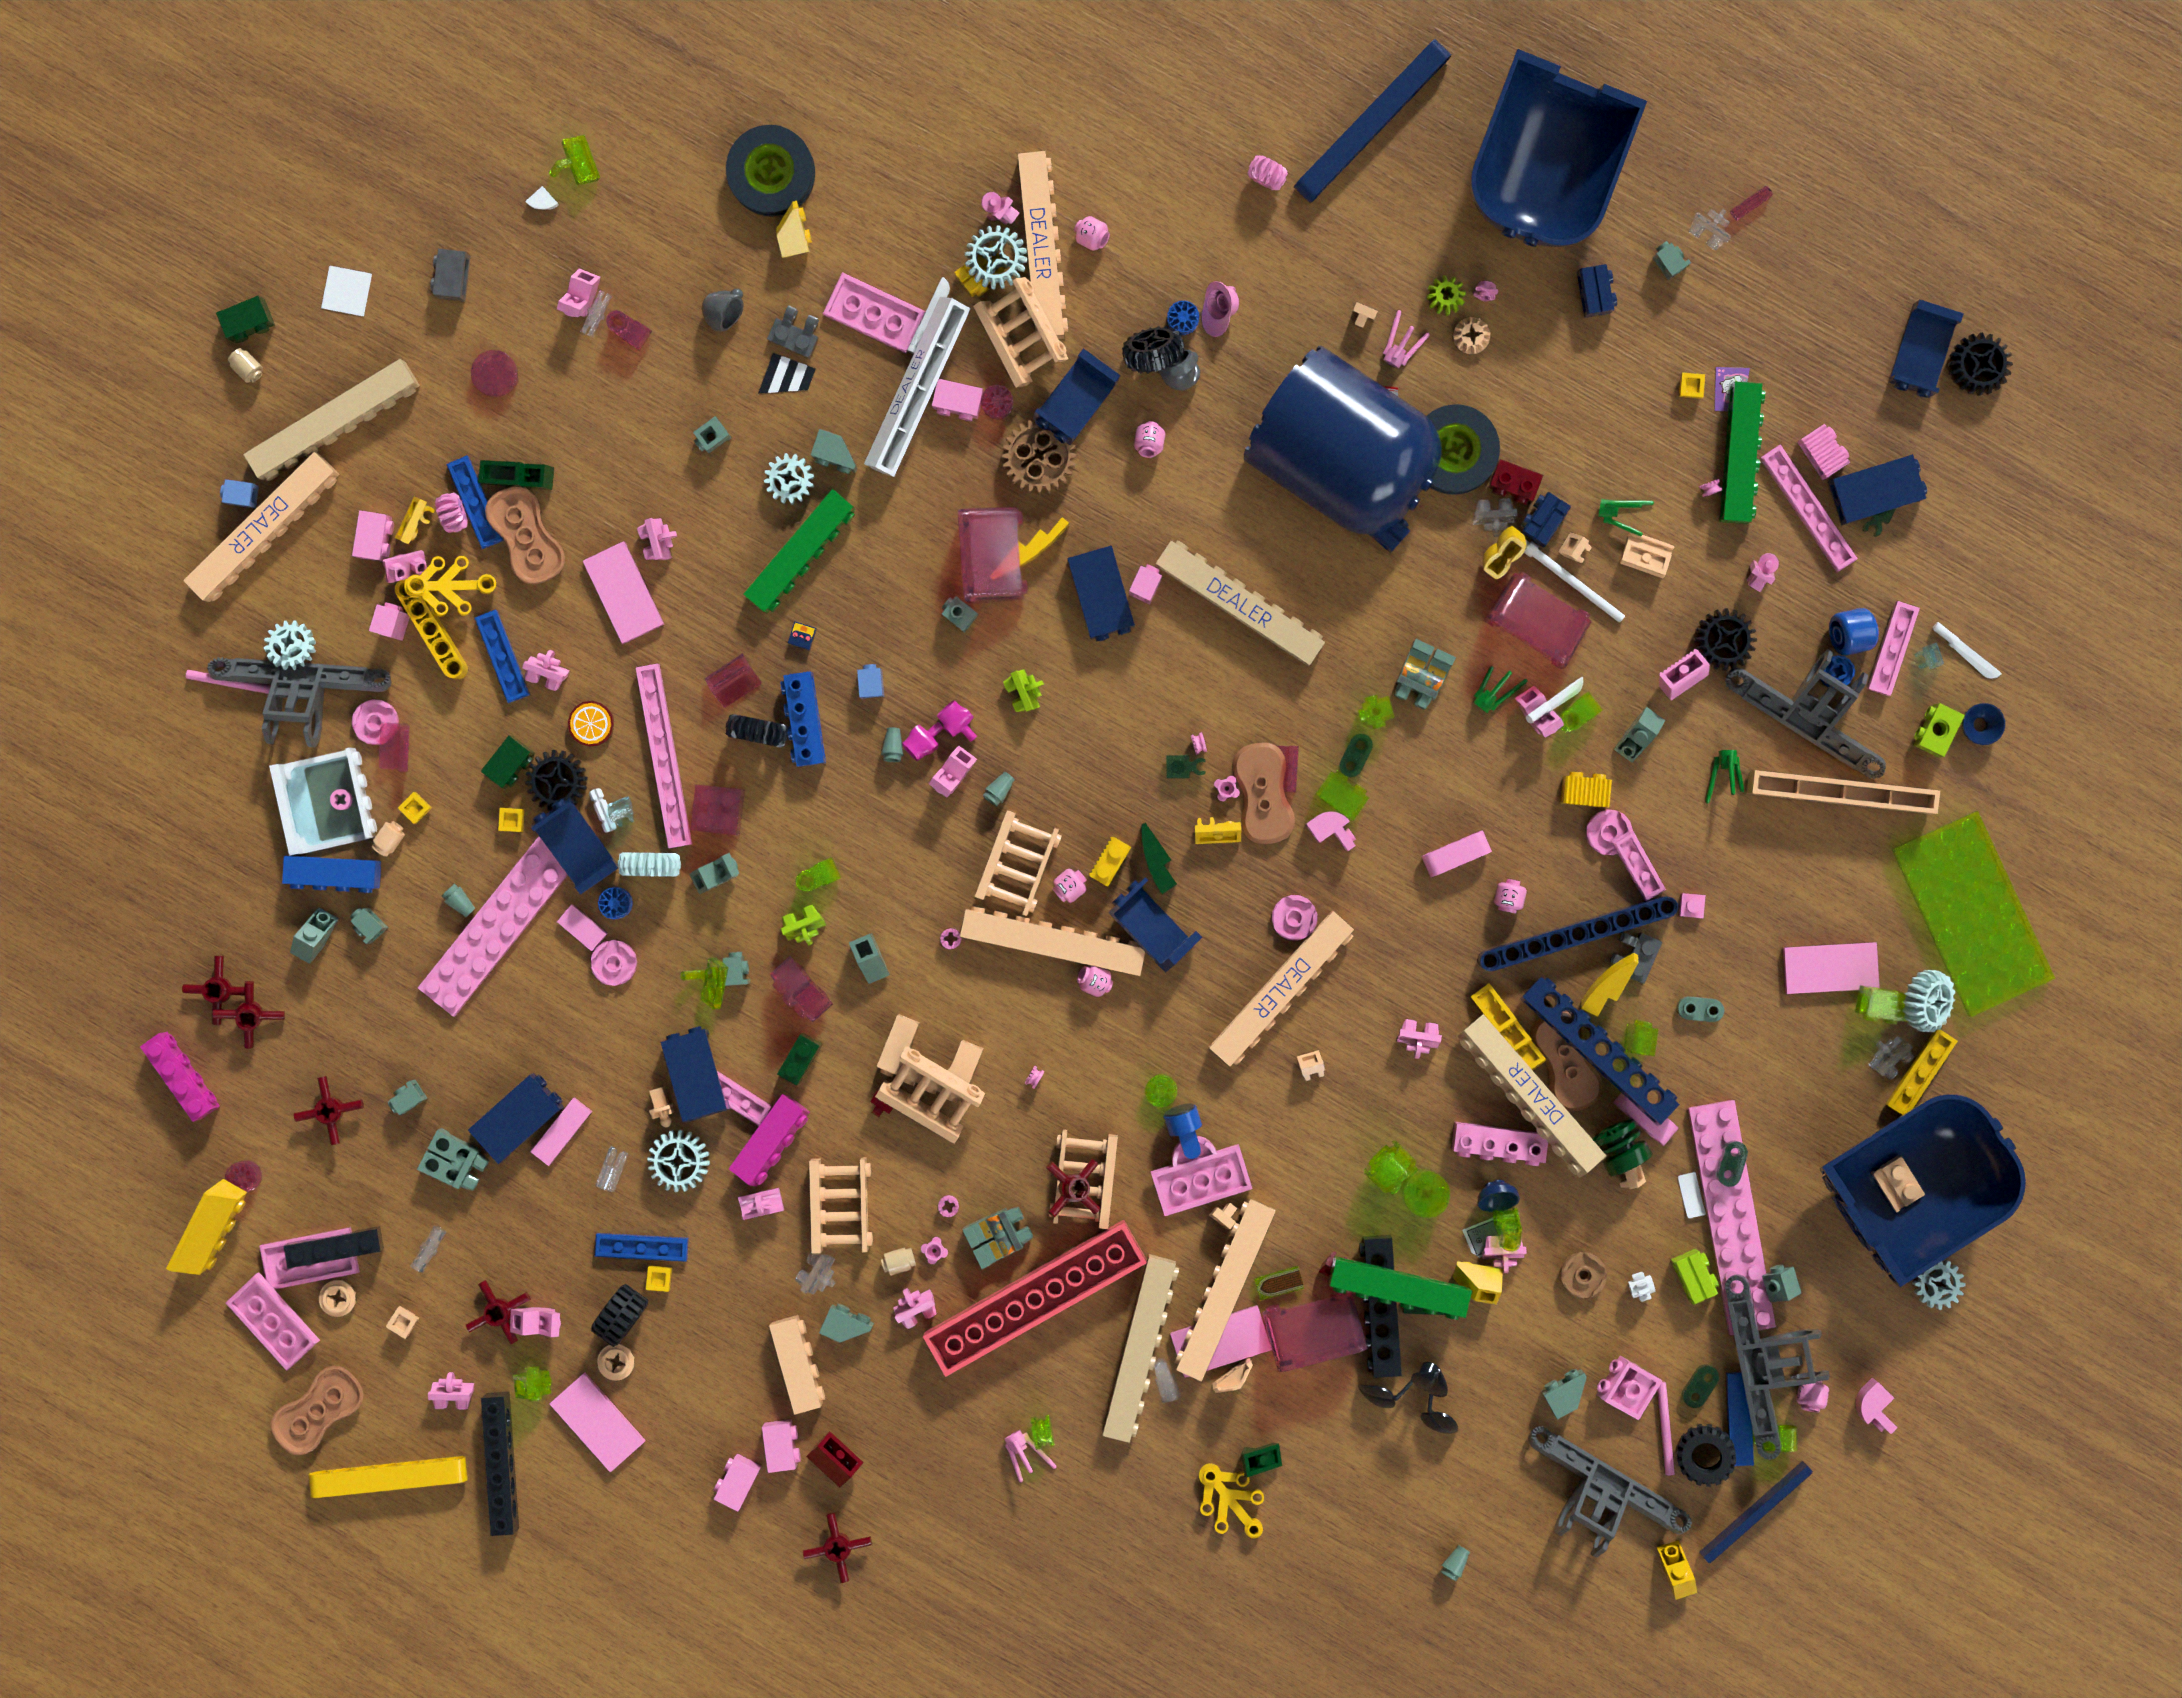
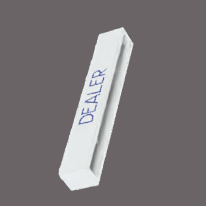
M939 298L866 458L865 465L882 474L895 476L970 311L969 307L953 298Z

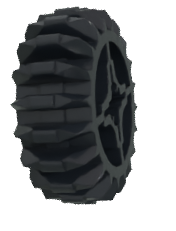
M1160 326L1156 328L1150 327L1147 330L1142 329L1141 332L1134 333L1133 336L1128 337L1122 347V355L1127 368L1131 369L1132 372L1138 371L1140 374L1143 372L1149 374L1154 371L1157 373L1159 370L1173 367V363H1178L1185 352L1184 342L1179 331H1176L1175 328H1168V326L1160 328Z
M1981 332L1977 337L1975 334H1971L1968 336V339H1961V345L1956 344L1954 346L1956 352H1952L1949 357L1955 361L1948 363V366L1954 367V370L1949 372V375L1953 376L1956 374L1957 378L1953 383L1961 382L1960 390L1968 387V394L1970 395L1975 390L1977 396L1983 395L1984 392L1989 395L1993 389L1997 391L2001 388L2000 384L2007 382L2005 376L2011 375V371L2007 368L2013 365V362L2007 361V358L2011 357L2012 353L2005 354L2004 350L2007 349L2008 345L2000 346L2001 338L1993 341V334H1989L1985 338L1984 333ZM1971 347H1983L1987 350L1982 354L1971 352L1969 349ZM1993 356L1995 357L1997 367L1992 363ZM1983 359V363L1981 364L1982 368L1977 370L1978 365L1980 364L1979 360ZM1964 361L1969 366L1968 373L1965 370ZM1979 374L1992 378L1988 382L1974 380Z
M1728 608L1723 609L1722 615L1719 610H1715L1714 617L1710 613L1705 616L1708 622L1705 620L1699 621L1703 629H1695V632L1701 635L1700 637L1693 638L1694 642H1700V645L1696 646L1695 649H1702L1703 653L1701 655L1704 658H1708L1706 661L1709 665L1714 661L1713 669L1715 670L1720 667V664L1722 671H1727L1728 665L1733 670L1737 669V663L1740 666L1745 665L1743 658L1749 660L1752 657L1747 651H1755L1756 649L1750 645V643L1757 642V638H1751L1750 634L1756 632V629H1748L1752 622L1751 620L1743 622L1746 617L1745 614H1741L1736 618L1737 610H1733L1730 616ZM1727 621L1734 624L1736 628L1728 631L1723 626L1720 627L1718 622ZM1713 628L1712 632L1715 635V640L1709 647L1708 634L1710 629ZM1740 633H1741V635H1742V646H1741L1740 651L1738 652V651H1737L1738 647H1737V645H1736V638H1737V637L1740 635ZM1733 634L1731 637H1729L1730 640L1727 641L1729 642V644L1725 643L1718 645L1719 643H1721V639H1723L1721 636L1724 637ZM1722 648L1733 657L1729 659L1721 658L1713 652Z
M736 714L729 715L726 722L725 734L728 737L780 748L785 746V741H787L788 727L783 724Z
M552 750L551 757L548 752H543L544 760L539 756L535 757L538 765L530 763L529 767L534 769L533 773L526 772V776L532 777V780L525 781V785H532L533 788L528 789L527 793L536 794L532 797L533 802L541 799L538 805L540 808L547 804V811L553 810L551 806L559 801L556 800V797L564 787L572 788L570 793L563 798L564 801L570 798L573 804L577 805L578 801L575 796L579 798L584 797L579 790H587V786L581 785V782L587 781L588 777H581V773H584L586 768H577L582 762L580 760L573 762L575 755L570 754L566 758V751L562 750L558 757L557 750ZM557 762V766L554 767L550 774H541L547 765ZM564 764L572 771L574 781L568 780L565 777ZM559 775L560 777L558 779H561V781L566 782L567 784L560 783L554 786L555 783H552V780H548L547 778H557V776ZM539 780L548 785L549 797L542 792Z

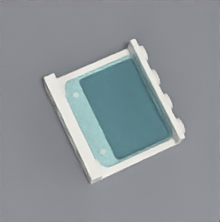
M346 748L344 751L269 766L289 856L376 837L377 825L370 814L372 802L370 797L366 796L365 787H367V780L365 775L361 773L360 765H362V758L359 751H356V748ZM343 789L349 791L353 797L352 806L346 810L335 809L330 803V796L335 790ZM345 794L343 796H337L338 805L346 804V801L344 800L346 797Z

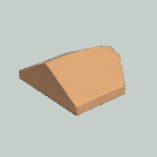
M1245 1358L1213 1382V1390L1219 1393L1242 1389L1253 1366L1251 1358Z

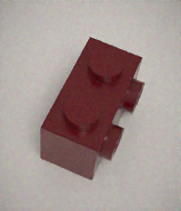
M1500 459L1494 469L1488 488L1493 489L1492 493L1501 497L1509 495L1514 497L1513 501L1516 503L1527 505V503L1531 504L1534 501L1543 475Z
M830 1431L806 1456L839 1488L864 1463Z

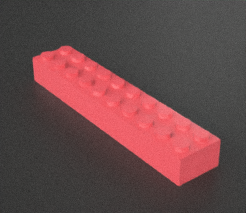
M1123 1219L924 1332L923 1338L946 1377L1147 1263V1259Z

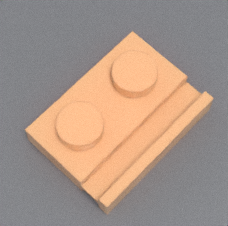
M1629 533L1620 563L1664 578L1674 546L1645 535L1638 536Z
M1900 1155L1889 1160L1876 1171L1871 1172L1895 1212H1899V1209L1910 1205L1925 1195Z

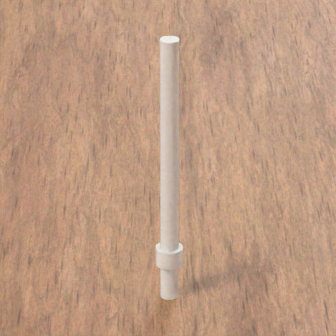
M1526 540V549L1524 551L1526 555L1530 558L1533 556L1620 623L1623 620L1624 614L1540 551L1538 545Z

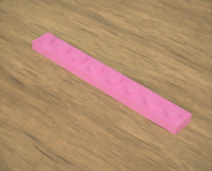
M660 664L636 667L668 848L691 845L692 839Z

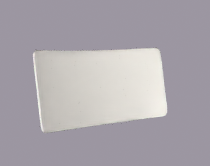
M1696 1173L1678 1176L1687 1217L1693 1218L1705 1215L1706 1212Z

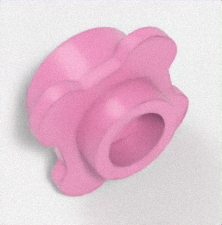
M1489 281L1479 282L1475 288L1476 291L1473 292V296L1482 301L1495 300V294H1498L1496 285Z
M1234 776L1215 781L1214 786L1218 790L1219 794L1217 797L1220 801L1239 796L1240 791L1236 788V778Z
M934 1237L930 1243L921 1246V1252L925 1253L930 1264H935L941 1257L945 1258L948 1255V1250L942 1246L939 1237Z

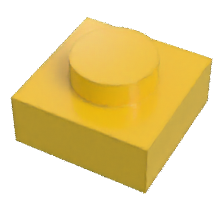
M1681 373L1679 397L1702 399L1704 397L1705 374Z
M413 792L398 807L413 824H417L432 808L417 792Z
M500 808L498 831L523 832L524 809Z
M648 1266L646 1290L669 1292L672 1268Z

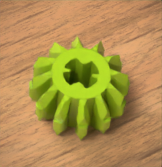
M1443 275L1442 283L1436 278L1433 281L1435 286L1429 285L1427 290L1432 294H1428L1426 299L1434 300L1429 307L1432 309L1437 306V314H1440L1442 309H1444L1445 315L1448 316L1451 311L1450 308L1456 313L1459 310L1458 305L1464 304L1465 301L1460 297H1464L1466 291H1459L1463 284L1460 282L1455 285L1456 277H1452L1450 282H1448L1447 276ZM1445 291L1449 292V297L1447 300L1443 299V294Z

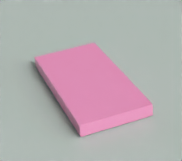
M843 272L823 312L824 316L905 354L925 314L924 310Z
M625 541L583 560L622 644L664 625Z
M1877 942L1783 948L1785 994L1880 989Z
M351 1227L260 1245L266 1281L273 1289H279L359 1273L357 1256L287 1269L283 1247L290 1242L352 1232Z
M259 1272L226 1302L228 1307L286 1371L320 1341Z
M1258 1305L1231 1313L1206 1371L1272 1350ZM1196 1325L1170 1333L1177 1355L1180 1350L1185 1351L1188 1343L1184 1342L1188 1330H1194Z
M583 1373L550 1403L553 1409L609 1472L613 1471L646 1441L586 1373Z

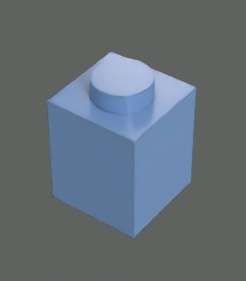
M225 479L224 485L220 489V497L225 504L256 509L259 486L253 483Z
M876 664L862 665L863 669L857 670L859 697L861 699L884 697L882 669L876 668Z

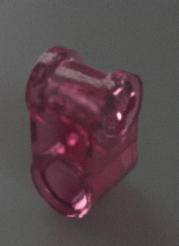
M614 310L607 315V326L615 334L623 338L624 341L640 351L652 331L619 310ZM621 318L623 324L621 326H615V323L613 321L615 319L619 320Z

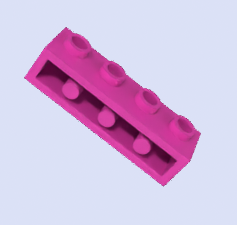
M168 1032L158 1033L140 1046L192 1122L203 1119L220 1107L215 1095L208 1090L203 1083V1078L191 1066L189 1058L182 1053L171 1034Z
M782 1094L729 1167V1170L750 1186L757 1187L766 1180L770 1167L776 1165L780 1160V1154L783 1149L790 1146L795 1138L793 1135L808 1121L807 1116L810 1111L790 1096Z

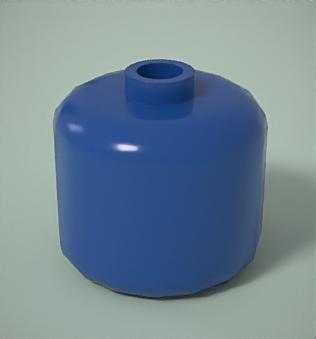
M1857 608L1839 612L1830 619L1829 638L1835 651L1840 655L1848 656L1870 651L1877 645L1879 638L1878 624L1874 615L1868 609Z

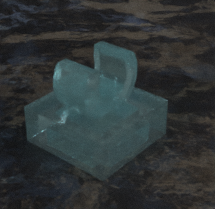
M1937 642L1923 647V650L1914 654L1915 657L1922 655L1926 658V662L1919 665L1920 669L1928 666L1930 669L1944 664Z
M629 796L607 804L608 816L611 822L616 821L619 827L623 826L622 818L628 817L630 822H634L633 807Z

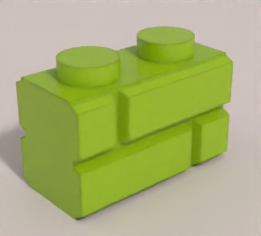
M1693 1249L1671 1259L1686 1296L1692 1305L1718 1294L1716 1287L1719 1284L1715 1275L1708 1272L1706 1266L1710 1264L1704 1252L1700 1253L1697 1249Z

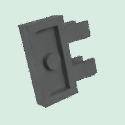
M788 305L783 320L775 319L767 340L810 359L819 337L813 335L819 320L809 315L804 330L793 326V322L798 314V310Z
M1622 932L1619 941L1633 947L1630 955L1633 953L1638 955V965L1630 978L1645 984L1662 941L1641 932L1637 938ZM1613 953L1609 962L1615 964L1624 957Z

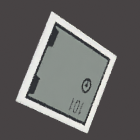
M1503 1214L1462 1230L1471 1253L1479 1258L1482 1257L1487 1236H1499L1500 1247H1507V1237L1511 1236Z

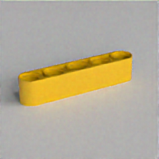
M406 579L398 581L395 585V593L443 673L452 679L464 678L468 672L467 664L439 617L434 613L433 608L421 597L412 598L409 595L405 596L403 589ZM417 583L411 585L415 591L420 589ZM422 604L424 612L417 616L415 608L417 605ZM434 623L436 631L433 635H429L427 627ZM442 643H446L448 646V651L444 655L439 653V646ZM457 662L460 670L457 674L453 675L451 673V666Z

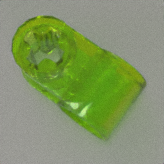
M1589 691L1560 714L1559 717L1564 723V726L1560 728L1562 731L1571 732L1580 728L1603 710ZM1569 717L1574 719L1571 725L1566 724Z
M831 857L799 873L795 882L798 889L808 892L841 879V875ZM804 875L811 877L813 880L810 882L809 888L806 885H801V881H803L802 876Z
M1517 1207L1507 1211L1494 1209L1493 1223L1501 1247L1506 1251L1518 1250L1521 1246L1522 1226Z
M1778 1425L1782 1446L1781 1452L1798 1451L1797 1426ZM1753 1433V1443L1756 1445L1755 1436ZM1766 1441L1763 1443L1764 1451L1776 1450L1773 1442Z

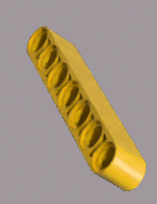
M465 1456L322 1470L308 1474L311 1498L455 1484L468 1480Z

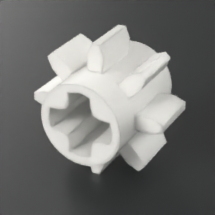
M1643 1272L1633 1274V1280L1628 1281L1632 1297H1639L1641 1302L1652 1299L1650 1293L1656 1291L1651 1276L1645 1277Z

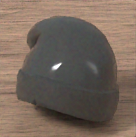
M740 289L718 291L709 294L703 300L701 308L703 317L713 330L719 332L726 331L738 321L744 307L742 301L743 292Z
M1184 350L1183 357L1179 359L1178 363H1173V367H1167L1165 370L1158 371L1167 386L1173 390L1183 391L1190 389L1197 383L1201 370L1197 365L1199 356L1196 352Z

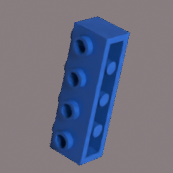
M813 672L783 675L784 681L780 682L781 691L787 697V704H784L785 716L790 718L791 725L788 726L787 732L789 740H793L794 749L790 750L792 763H796L797 767L826 763Z
M284 856L282 884H290L291 889H304V885H313L312 890H327V886H335V891L350 892V887L358 888V892L372 893L373 889L380 888L381 861Z

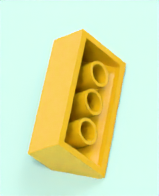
M222 1179L204 1192L166 1269L173 1272L200 1275L206 1269L210 1270L217 1261L215 1257L217 1251H220L227 1241L224 1238L226 1233H229L236 1223L234 1217L245 1206L246 1202L243 1200L247 1192L225 1179Z

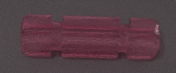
M1764 186L1758 193L1756 192L1744 200L1740 206L1734 207L1730 211L1734 220L1738 221L1745 216V213L1748 214L1761 205L1763 201L1773 196L1771 189L1768 186Z

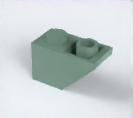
M819 429L811 452L815 463L828 467V464L837 466L836 470L846 474H850V471L856 473L858 468L843 438Z
M1646 707L1633 721L1614 750L1630 762H1633L1658 735L1665 720Z
M318 907L294 935L290 953L310 964L323 949L339 918Z
M873 933L849 942L855 959L868 984L890 975Z
M832 1304L819 1333L837 1342H843L871 1331L874 1323L870 1321V1317L858 1313V1315L849 1312L850 1309L842 1304H837V1306Z
M1573 1369L1564 1375L1565 1378L1558 1382L1553 1380L1544 1386L1545 1389L1541 1391L1557 1420L1578 1409L1587 1378L1582 1369L1578 1371Z

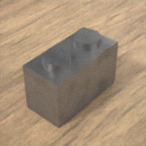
M438 248V254L433 259V267L436 269L435 278L431 279L430 289L433 291L434 296L438 299L465 302L471 258L469 254L464 251Z

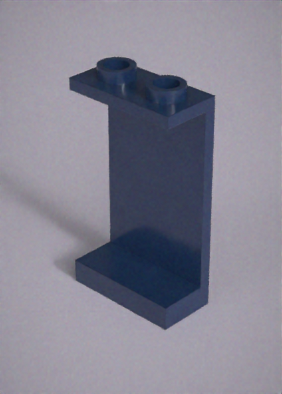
M1920 299L1916 301L1912 306L1888 383L1894 384V388L1907 391L1910 389L1916 391V395L1924 398H1930V396L1939 393L1940 388L1936 387L1955 326L1961 323L1964 313Z
M1083 348L1074 365L1042 407L1036 409L1033 416L1036 425L1043 430L1048 429L1059 442L1063 444L1066 442L1068 445H1071L1117 385L1121 375Z
M1913 454L1828 481L1841 526L1927 499V486L1924 481H1921L1919 475L1921 471L1920 464L1917 459H1914Z
M1112 545L1067 558L1090 639L1095 638L1096 642L1109 639V634L1118 632V636L1132 632L1131 628L1135 627Z
M562 798L551 806L553 810L547 814L542 812L534 817L531 829L537 832L581 895L617 870L618 864L570 798L566 801Z
M1145 877L1139 883L1135 880L1126 889L1129 893L1125 897L1121 893L1112 902L1114 907L1108 913L1166 973L1202 936L1195 931L1188 937L1143 890L1142 886L1149 881Z
M701 1026L689 1029V1034L682 1036L679 1033L668 1035L666 1040L661 1042L682 1122H690L730 1110L729 1102L725 1100L707 1037V1035H710L709 1030L702 1029Z
M533 1073L526 1077L468 1129L497 1164L505 1161L517 1147L553 1115L564 1108L561 1104L563 1102L561 1097L556 1092H550L546 1087L548 1085L547 1082L539 1074L536 1076Z

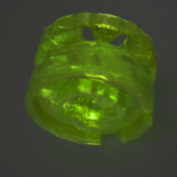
M1167 1074L1154 1075L1149 1079L1145 1088L1147 1100L1157 1107L1170 1105L1175 1100L1178 1091L1176 1081Z
M1049 1414L1045 1415V1420L1043 1418L1031 1417V1424H1033L1032 1435L1034 1442H1036L1035 1449H1042L1043 1446H1047V1443H1050V1447H1054L1053 1430Z

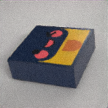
M794 621L788 644L811 650L817 628Z

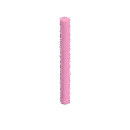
M187 670L186 679L269 694L271 685L261 683L219 681L212 679L208 673Z
M1662 1382L1657 1392L1665 1475H1674L1666 1382Z

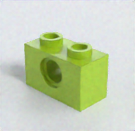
M1941 703L1929 706L1924 715L1926 720L1923 727L1920 726L1914 735L1916 741L1913 746L1938 758L1945 757L1965 715ZM1935 723L1941 727V733L1938 736L1933 732Z

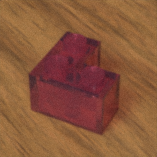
M791 956L770 973V976L775 981L772 984L773 987L780 994H784L781 998L789 1007L795 1006L794 1010L801 1018L807 1017L814 1022L833 1005L827 994L811 980L804 968Z

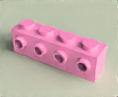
M1454 1122L1451 1149L1457 1152V1156L1470 1157L1471 1154H1478L1480 1159L1493 1160V1157H1502V1161L1508 1163H1516V1159L1525 1160L1526 1165L1539 1166V1162L1546 1163L1548 1141L1540 1137L1537 1132Z

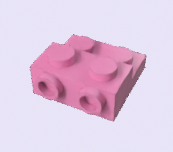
M1620 1355L1618 1359H1614L1610 1363V1372L1606 1379H1602L1598 1383L1596 1395L1610 1405L1639 1420L1662 1380Z

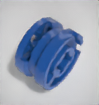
M1189 301L1174 303L1167 313L1169 328H1175L1181 336L1193 333L1199 323L1197 307Z
M1840 655L1833 656L1830 664L1824 670L1845 685L1851 683L1855 675L1854 664L1847 657ZM1820 679L1825 686L1830 687L1828 683L1826 684L1822 679Z
M608 888L599 896V910L605 917L610 919L624 918L632 910V896L624 888Z

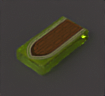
M1298 1265L1254 1277L1260 1301L1305 1289Z

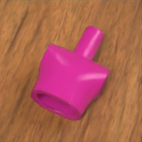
M955 700L951 701L938 713L937 717L942 722L944 729L952 737L960 732L970 742L977 737L968 726L974 718L973 715Z
M939 722L934 724L929 730H925L922 726L917 725L911 730L907 739L902 742V746L914 760L919 761L938 748L939 745L933 737L944 728Z

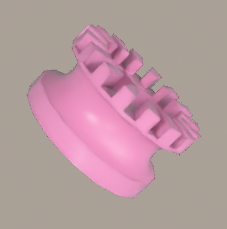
M1717 479L1711 481V483L1708 482L1699 486L1703 490L1702 496L1706 497L1722 491V487L1718 486L1720 480Z
M1202 732L1198 736L1191 735L1196 755L1200 751L1207 752Z
M335 790L330 796V803L335 809L346 810L352 806L353 797L347 790ZM345 794L346 797L344 800L346 801V804L338 805L337 796H343Z
M946 929L941 934V944L947 949H954L961 943L960 933L956 929ZM949 932H953V936L957 937V941H954L953 945H949V942L944 940V937L948 936Z
M1034 1066L1031 1071L1032 1074H1029L1025 1084H1031L1032 1088L1035 1089L1045 1071H1038L1037 1067Z
M948 1195L941 1198L938 1209L943 1216L952 1217L958 1212L959 1204L955 1197ZM945 1201L954 1202L955 1206L952 1207V1212L942 1209Z

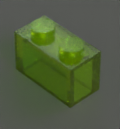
M1338 770L1336 773L1331 771L1315 795L1351 821H1354L1369 799L1365 795L1367 791L1358 784L1353 787L1346 782L1349 778Z
M1860 985L1855 1012L1864 1015L1863 1019L1877 1022L1878 1018H1883L1885 1023L1896 1025L1898 1021L1907 1022L1905 1020L1906 1013L1903 1012L1905 1007L1903 1001L1906 998L1905 992Z
M1635 1019L1634 1024L1627 1023L1624 1043L1625 1050L1634 1054L1655 1056L1659 1029L1652 1027L1653 1023Z

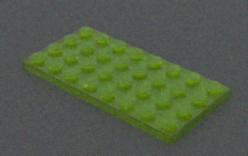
M1978 811L1967 814L1892 849L1969 1017H1973L2056 979Z

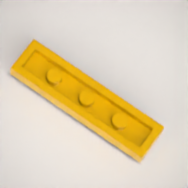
M1941 1029L1933 1032L1885 1105L1900 1115H1904L1912 1110L1958 1041Z

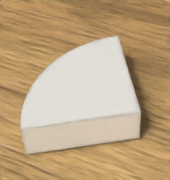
M543 186L525 201L532 208L539 210H551L559 205Z

